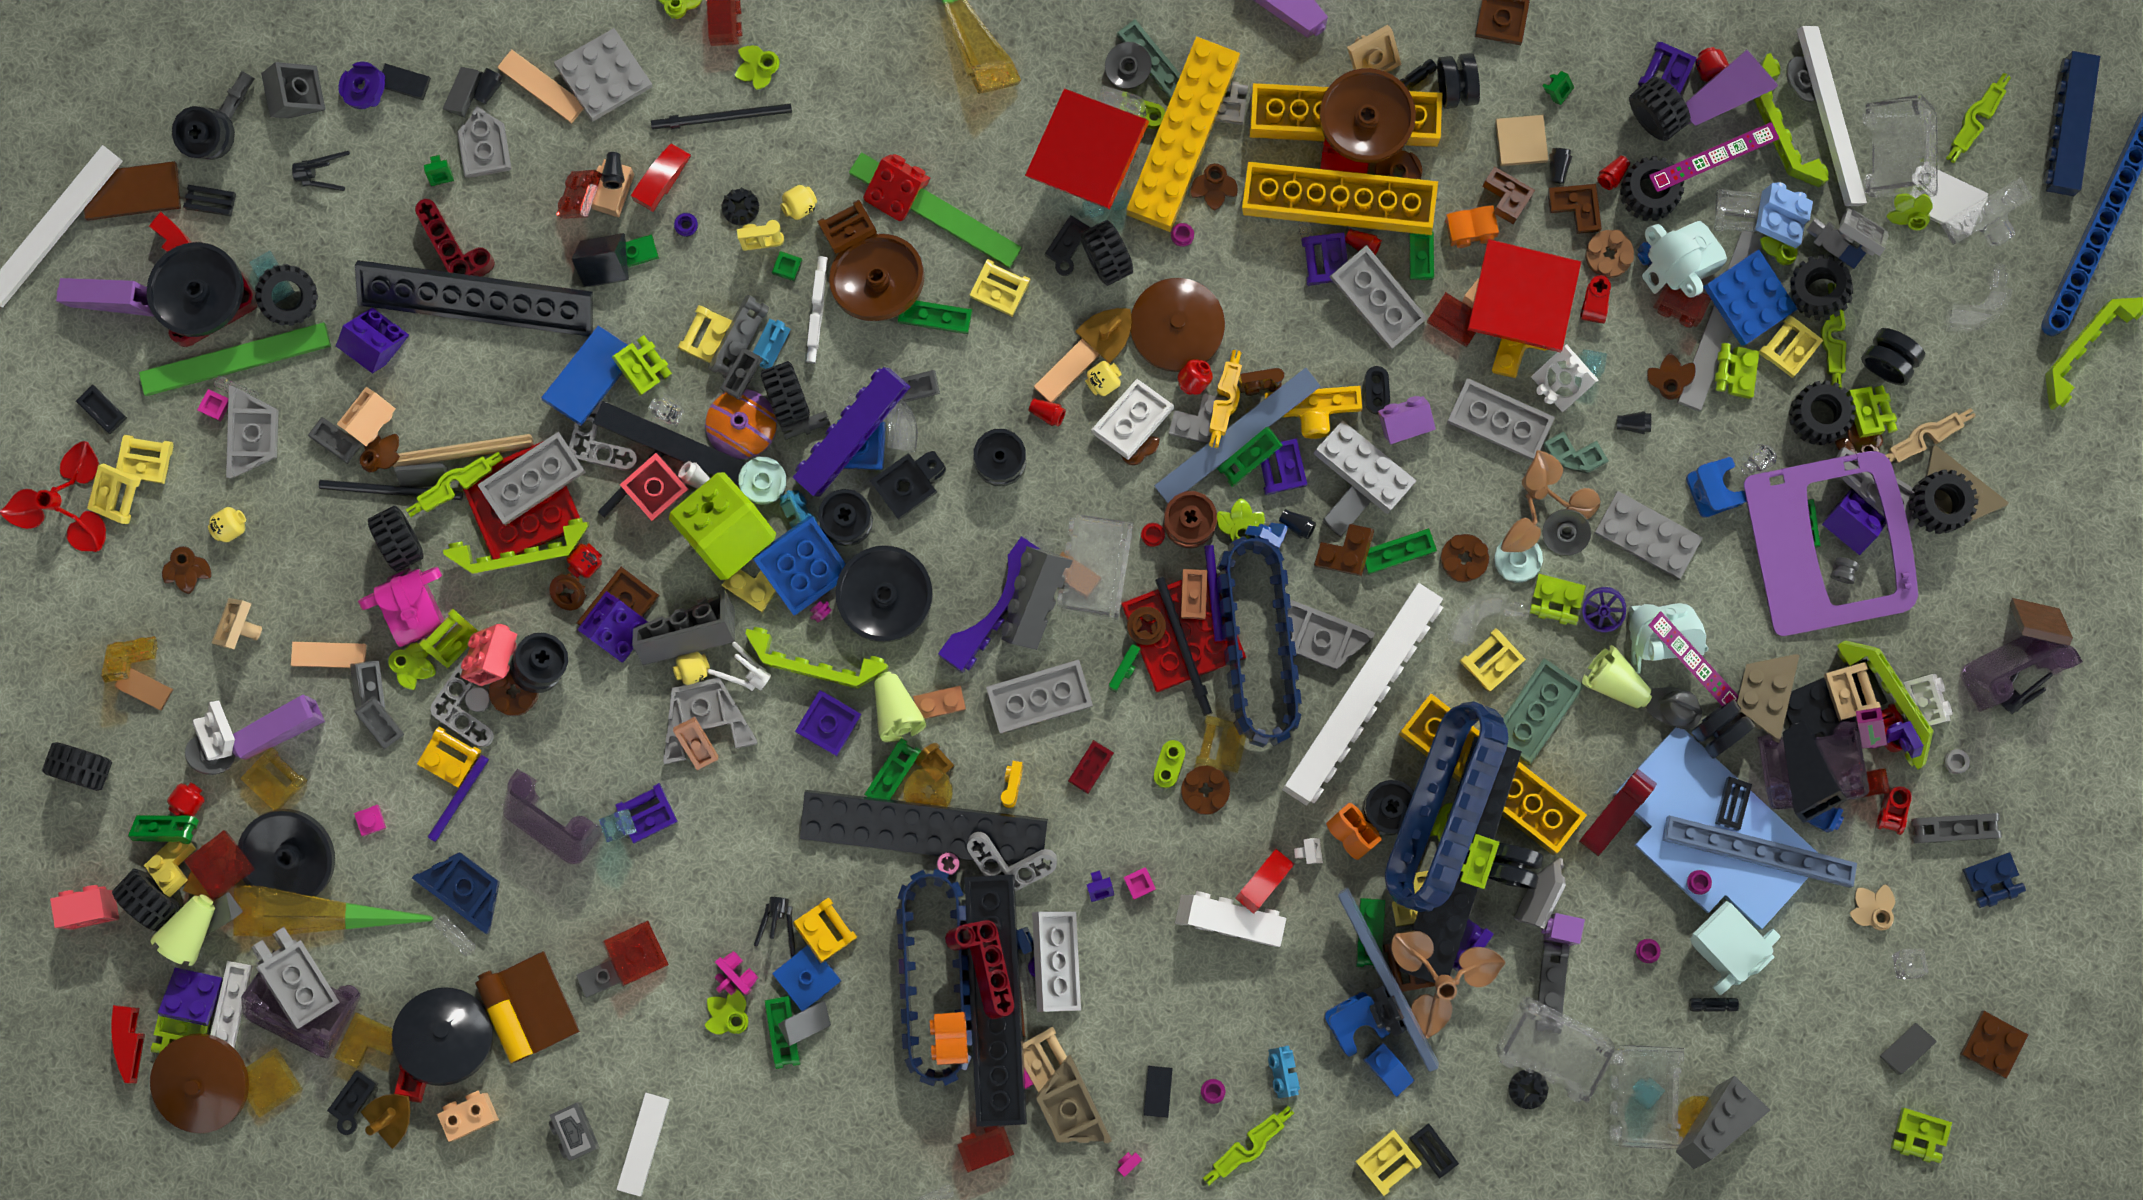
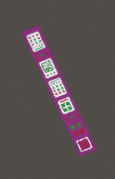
M1772 122L1653 173L1649 177L1656 191L1659 192L1779 139V136Z
M1660 611L1648 625L1722 706L1732 699L1737 702L1739 696Z

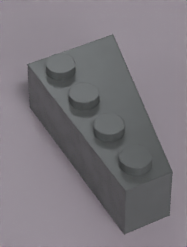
M1026 546V550L1021 557L1020 572L1015 579L1013 598L1008 605L1009 613L1007 620L1002 627L1001 640L1013 645L1037 650L1048 623L1046 615L1054 609L1056 604L1054 599L1057 587L1062 588L1065 581L1062 575L1065 568L1071 567L1073 560L1053 552Z
M726 590L718 591V596L709 600L706 597L697 600L698 605L689 609L679 608L666 619L661 616L634 628L632 646L642 665L735 642V609Z
M1733 1076L1716 1086L1676 1150V1153L1693 1169H1696L1716 1157L1765 1116L1770 1109L1736 1076Z

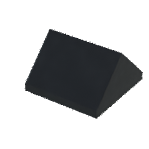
M624 233L579 242L571 260L584 287L629 280Z

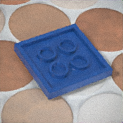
M1759 249L1703 286L1741 346L1748 344L1797 310L1796 305Z
M811 515L773 541L753 558L794 616L837 585L842 569L846 565Z

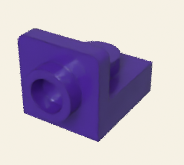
M1910 721L1903 724L1902 722H1897L1888 728L1886 732L1887 743L1900 739L1903 751L1908 752L1912 759L1921 756L1924 745Z

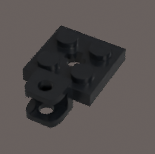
M935 451L925 453L916 461L908 453L871 479L870 482L896 518L900 520L937 493L931 483L946 472V467ZM931 463H936L934 468H929ZM900 481L910 483L907 492H899L897 490L900 487L898 484Z
M1384 985L1374 989L1375 995L1372 996L1374 1004L1370 1005V1011L1378 1028L1385 1027L1388 1033L1392 1032L1393 1036L1406 1031L1407 1029L1402 1021L1404 1016L1395 996H1389Z

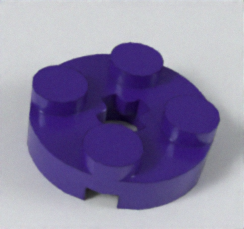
M361 61L352 65L353 68L349 71L345 70L339 80L338 90L340 96L343 97L345 103L355 109L377 106L384 91V73L369 62ZM363 81H365L364 88L359 89L358 85H361Z

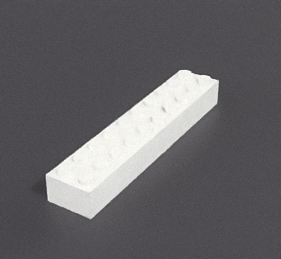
M1417 584L1282 789L1306 806L1310 801L1312 803L1317 801L1324 790L1320 787L1323 781L1328 783L1337 770L1334 767L1337 761L1341 763L1351 749L1347 746L1350 741L1354 743L1364 729L1360 725L1363 721L1367 723L1377 710V707L1374 706L1375 702L1381 703L1390 690V687L1387 686L1388 682L1394 683L1404 668L1400 665L1402 661L1407 663L1417 649L1413 644L1415 641L1420 643L1430 629L1426 624L1428 621L1433 623L1443 609L1440 605L1443 600L1442 597L1422 584Z

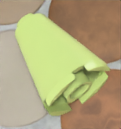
M1613 645L1610 646V650L1603 649L1593 659L1588 669H1592L1588 677L1584 675L1582 679V684L1587 688L1636 709L1647 706L1652 698L1649 686Z
M884 672L878 675L874 686L878 735L882 741L897 742L903 738L902 735L911 732V736L920 733L926 727L925 718L899 677L891 672Z
M205 895L193 896L152 936L151 944L153 945L156 942L159 946L157 951L173 962L182 964L184 961H188V966L194 965L215 910L213 901Z

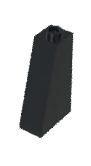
M1803 720L1792 724L1787 730L1783 731L1793 810L1798 818L1805 823L1847 801L1848 799L1808 724Z

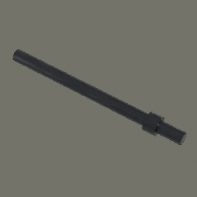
M789 103L679 117V114L670 115L669 118L651 120L652 130L671 128L673 130L681 129V126L792 113V106Z
M319 480V489L418 497L431 489ZM453 490L455 497L451 500L462 501L463 491Z
M1158 578L1155 582L1193 685L1192 693L1194 698L1198 699L1203 716L1210 715L1213 712L1206 696L1208 695L1205 685H1202L1165 578Z

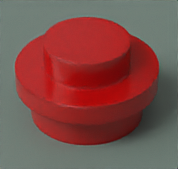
M1157 523L1145 525L1141 532L1142 541L1150 547L1159 546L1165 539L1163 527Z

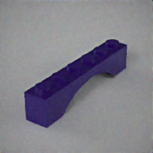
M1022 536L1008 554L1007 581L996 606L976 625L964 631L951 634L938 653L941 659L961 673L965 669L969 671L977 661V658L974 656L979 649L985 650L991 641L989 638L993 630L998 631L1004 623L1005 619L1002 617L1008 610L1009 602L1013 598L1014 583L1020 572L1021 557L1026 550V546L1040 549Z

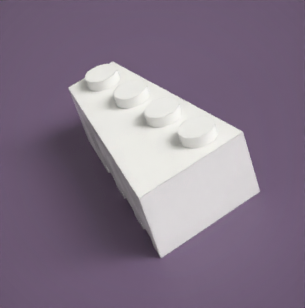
M1196 891L1195 895H1181L1175 924L1192 925L1196 929L1211 932L1217 931L1221 935L1241 937L1240 939L1273 947L1281 946L1286 918L1279 916V911L1265 908V912L1256 911L1253 914L1243 905L1242 907L1233 905L1234 900L1219 897V901L1210 899L1211 894Z

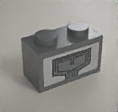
M581 1102L549 1115L551 1118L549 1126L554 1135L557 1134L561 1144H558L563 1158L567 1157L568 1161H572L600 1148Z

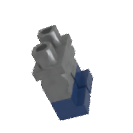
M1815 218L1806 229L1807 232L1816 237L1814 243L1819 247L1823 243L1826 250L1855 269L1866 254L1861 249L1863 245L1854 246L1840 235L1841 232L1839 230L1833 229L1835 227L1834 224L1828 222L1825 225Z

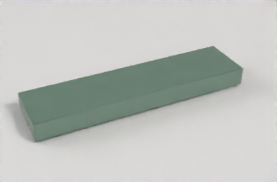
M1134 19L1117 32V36L1122 42L1140 44L1148 51L1152 61L1150 76L1171 100L1181 74Z

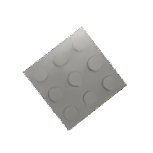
M615 28L554 62V66L592 122L652 87L651 81Z

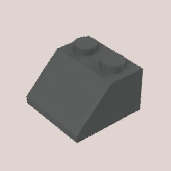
M275 62L261 73L270 117L289 119L326 110L317 66Z

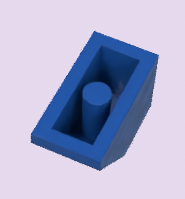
M1380 1043L1363 1059L1396 1097L1414 1081L1403 1064L1384 1043Z

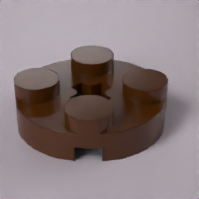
M1401 149L1394 156L1379 161L1375 167V175L1397 177L1393 175L1394 168L1397 167L1399 170H1404L1401 178L1421 180L1422 165L1415 154L1402 151L1403 149Z
M1470 534L1455 535L1442 548L1440 555L1441 565L1451 579L1462 583L1471 582L1482 576L1488 567V547L1476 536ZM1464 552H1467L1471 562L1467 561L1465 565L1461 564V559L1458 558V555H1463Z
M510 668L503 679L492 682L489 687L491 703L496 710L507 716L526 714L536 703L539 693H531L521 689L514 682L510 674ZM513 685L520 689V693L516 694L514 699L507 693Z
M1199 766L1187 773L1182 782L1181 795L1183 801L1191 810L1201 815H1210L1224 807L1230 795V785L1221 770L1212 766ZM1204 783H1207L1208 787L1213 789V792H1210L1208 797H1204L1203 793L1198 791L1199 788L1203 787Z

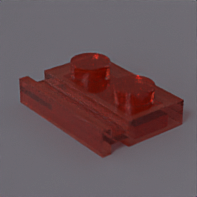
M1445 292L1426 323L1466 348L1476 332L1467 330L1472 308Z

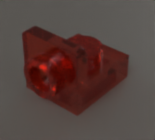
M1886 769L1848 774V789L1851 797L1867 798L1890 793Z

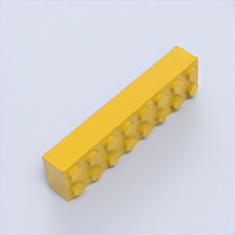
M1196 36L1127 206V216L1171 232L1240 61L1239 52Z
M1253 83L1249 138L1324 141L1325 137L1321 130L1319 114L1322 99L1329 87ZM1409 91L1415 104L1416 119L1411 137L1405 146L1438 147L1441 139L1442 93Z
M1248 162L1242 211L1245 216L1432 235L1438 181Z
M1430 693L1398 735L1427 757L1439 724L1451 708ZM1472 726L1467 735L1452 775L1458 782H1460L1474 736L1479 737L1480 731ZM1518 762L1502 816L1550 854L1555 855L1561 850L1587 814Z

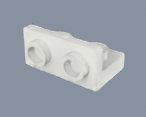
M1931 674L1904 682L1906 690L1930 726L1951 721L1949 715H1952V709L1949 701L1944 700L1942 692L1945 691V686L1941 677L1937 678L1936 674Z
M209 702L208 712L205 713V717L193 720L194 729L208 761L231 756L235 741L220 702Z

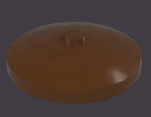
M1373 68L1356 69L1341 75L1327 89L1320 107V126L1329 145L1343 157L1362 163L1379 162L1394 156L1408 142L1415 125V104L1407 87L1394 75Z
M874 234L839 252L833 261L829 275L830 289L838 306L850 316L864 321H883L905 312L919 297L925 279L924 267L916 249L906 240L891 234Z
M1169 278L1154 283L1138 297L1131 312L1132 323L1130 333L1135 348L1148 363L1165 371L1180 372L1185 364L1192 359L1209 361L1215 355L1223 340L1225 318L1218 299L1207 287L1190 279Z
M190 1034L171 1042L159 1053L151 1070L150 1090L157 1109L169 1123L186 1132L209 1133L226 1126L239 1115L248 1097L249 1077L243 1059L229 1043L209 1034Z

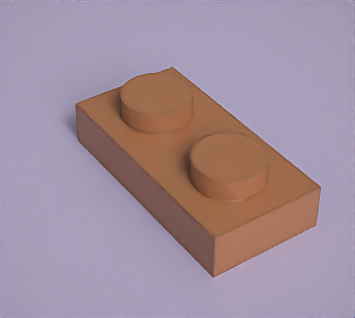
M1183 569L1181 618L1205 619L1207 570Z
M961 685L913 696L916 706L925 719L966 710Z
M695 717L673 727L674 734L696 770L718 760L717 752Z

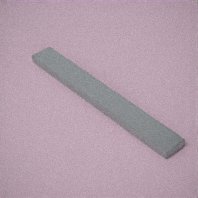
M1743 229L1727 270L1758 249L1761 250L1760 238L1763 236ZM1713 305L1692 362L1696 367L1695 378L1691 384L1684 387L1683 393L1677 402L1699 412L1702 409L1719 363L1717 355L1721 350V344L1727 342L1731 331L1715 305Z

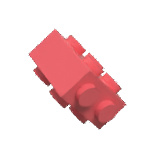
M496 624L474 633L468 642V647L470 648L467 656L462 661L460 677L479 686L503 679L510 668L508 664L510 656L516 649L515 640L517 634L510 631V628L503 624Z

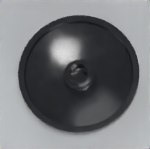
M202 242L182 244L165 253L154 265L147 282V301L154 317L168 330L187 337L206 336L227 325L237 313L244 293L243 277L236 262L222 249Z
M875 546L856 554L842 569L836 585V603L844 622L859 636L875 642H894L914 633L926 620L933 600L932 583L924 565L910 552L894 546Z
M276 809L260 815L245 828L237 845V866L244 883L256 896L274 905L296 906L312 900L326 888L334 872L335 851L329 834L317 820L298 810Z
M448 987L427 990L412 998L399 1012L392 1031L393 1050L403 1070L419 1082L435 1086L452 1085L471 1077L485 1063L493 1044V1026L483 1004L476 997L463 990Z

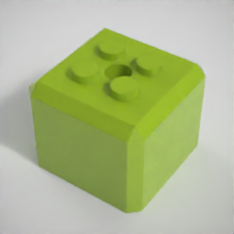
M725 472L716 473L675 507L669 515V521L720 580L729 579L771 544L776 536V532Z

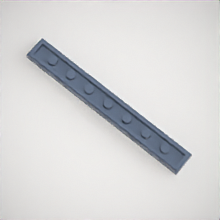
M1304 368L1227 428L1225 436L1220 438L1218 448H1214L1216 439L1214 440L1213 447L1209 446L1208 443L1154 485L1166 502L1169 503L1174 496L1188 491L1265 427H1270L1321 386L1308 369Z
M1670 815L1666 817L1663 841L1848 888L1854 887L1857 863Z
M1348 887L1341 890L1338 898L1389 996H1395L1404 1016L1402 1021L1428 1071L1431 1072L1437 1069L1439 1062Z

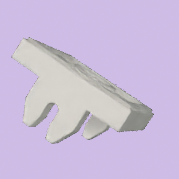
M1567 344L1563 346L1561 353L1557 352L1531 376L1539 385L1537 387V394H1544L1546 396L1544 398L1545 403H1555L1562 412L1569 408L1598 381L1595 375ZM1566 361L1568 368L1562 369L1557 362ZM1550 368L1556 373V382L1552 386H1549L1547 378ZM1566 371L1570 373L1572 378L1570 384H1563L1560 381L1559 376L1561 372ZM1575 376L1582 379L1580 388L1575 383ZM1561 387H1568L1574 394L1562 396L1556 394V391Z

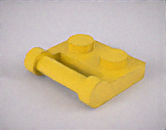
M439 726L433 733L432 739L417 765L459 788L481 754V750L477 747L472 748L447 734L446 730ZM442 741L468 756L465 763L437 748L439 743Z
M1013 761L1012 766H1007L1004 780L1008 783V787L1001 794L1002 804L1006 808H1013L1016 805L1023 772V762Z
M830 898L825 899L793 922V925L820 963L857 939L854 931L851 932L833 908L832 905L834 903ZM823 911L843 937L840 941L836 940L819 916Z

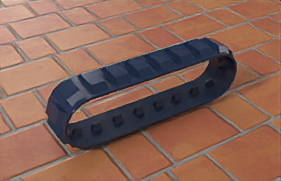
M1256 535L1251 539L1243 536L1231 542L1228 546L1229 551H1224L1220 555L1217 569L1221 573L1217 578L1218 593L1222 594L1223 597L1219 602L1220 617H1225V623L1222 625L1223 641H1227L1228 644L1224 654L1226 665H1230V671L1227 673L1228 688L1233 690V695L1229 698L1230 710L1232 713H1235L1236 718L1233 724L1239 735H1244L1248 738L1250 744L1263 748L1267 743L1276 746L1291 737L1289 731H1295L1299 726L1302 714L1298 712V706L1302 704L1300 689H1296L1299 674L1298 665H1293V658L1296 657L1295 641H1291L1290 638L1294 629L1292 617H1288L1291 603L1290 594L1285 592V587L1288 585L1287 570H1284L1282 565L1284 558L1279 548H1274L1268 539H1263ZM1246 550H1252V553L1258 555L1262 554L1265 557L1266 564L1271 566L1273 576H1270V584L1274 585L1275 600H1272V604L1277 612L1278 623L1275 624V631L1279 632L1280 647L1277 649L1278 655L1282 658L1283 667L1280 677L1284 680L1286 695L1283 696V703L1287 704L1288 715H1284L1282 721L1286 724L1285 729L1282 731L1277 727L1272 730L1273 735L1265 734L1266 730L1260 728L1255 730L1252 726L1251 718H1247L1245 712L1248 700L1244 698L1242 683L1245 682V674H1241L1240 659L1243 658L1242 650L1238 648L1237 635L1240 634V627L1236 626L1235 611L1238 608L1237 603L1233 602L1232 587H1235V580L1231 579L1230 568H1234L1236 562L1231 558L1232 554L1236 552L1241 556L1246 553Z
M1474 701L1461 703L1450 709L1439 724L1385 871V883L1391 897L1397 904L1405 906V908L1418 912L1432 911L1433 908L1445 903L1455 888L1509 740L1504 718L1493 708ZM1479 721V738L1422 887L1414 893L1415 874L1465 740L1472 726Z
M937 869L934 870L933 874H926L924 870H921L910 876L912 881L908 886H901L897 899L902 901V909H896L897 925H903V934L897 935L898 949L904 950V958L899 959V974H905V983L900 984V999H906V1008L901 1009V1024H907V1034H902V1048L908 1049L909 1058L904 1061L910 1074L917 1072L921 1075L919 1082L935 1086L936 1081H943L946 1086L959 1080L957 1073L961 1069L968 1070L972 1056L968 1055V1063L959 1064L954 1072H952L950 1067L943 1069V1078H934L936 1070L928 1068L927 1072L923 1073L919 1069L923 1061L921 1057L914 1058L913 1046L919 1045V1037L912 1036V1021L918 1020V1012L911 1011V996L917 995V987L910 986V971L916 970V962L909 961L908 947L915 945L914 937H908L907 925L908 921L914 920L913 913L907 912V900L914 901L916 893L911 891L912 888L917 884L920 889L927 886L926 880L931 878L935 879V886L941 888L944 882L951 886V889L946 891L949 899L956 898V909L950 911V918L957 919V927L961 926V922H967L966 906H960V898L964 897L959 883L951 884L949 881L950 875ZM958 932L957 938L962 943L963 937ZM962 949L958 950L959 959L952 960L953 968H959L960 984L954 985V993H961V1009H956L955 1013L965 1012L966 1021H971V1005H965V996H970L969 980H964V971H969L968 955H963ZM966 1030L967 1046L972 1045V1030Z

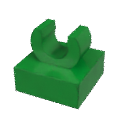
M1560 71L1558 75H1550L1552 80L1550 85H1542L1545 92L1550 94L1553 102L1559 105L1565 101L1575 88L1569 75L1563 71Z
M440 155L430 157L431 163L424 165V171L431 186L454 181L453 172L447 159L441 161Z

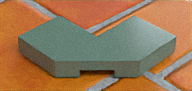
M1565 432L1543 443L1547 453L1554 456L1563 467L1586 474L1609 461L1597 441L1576 452Z

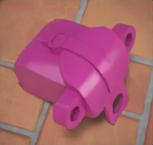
M433 567L424 572L420 569L411 571L408 568L389 576L386 582L374 588V593L359 599L358 603L362 610L379 605L397 645L404 647L430 636L444 621L443 615L427 584L440 578L442 574L438 567Z

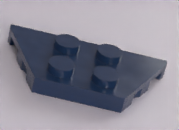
M459 852L412 877L414 881L482 932L489 934L500 881L463 853Z

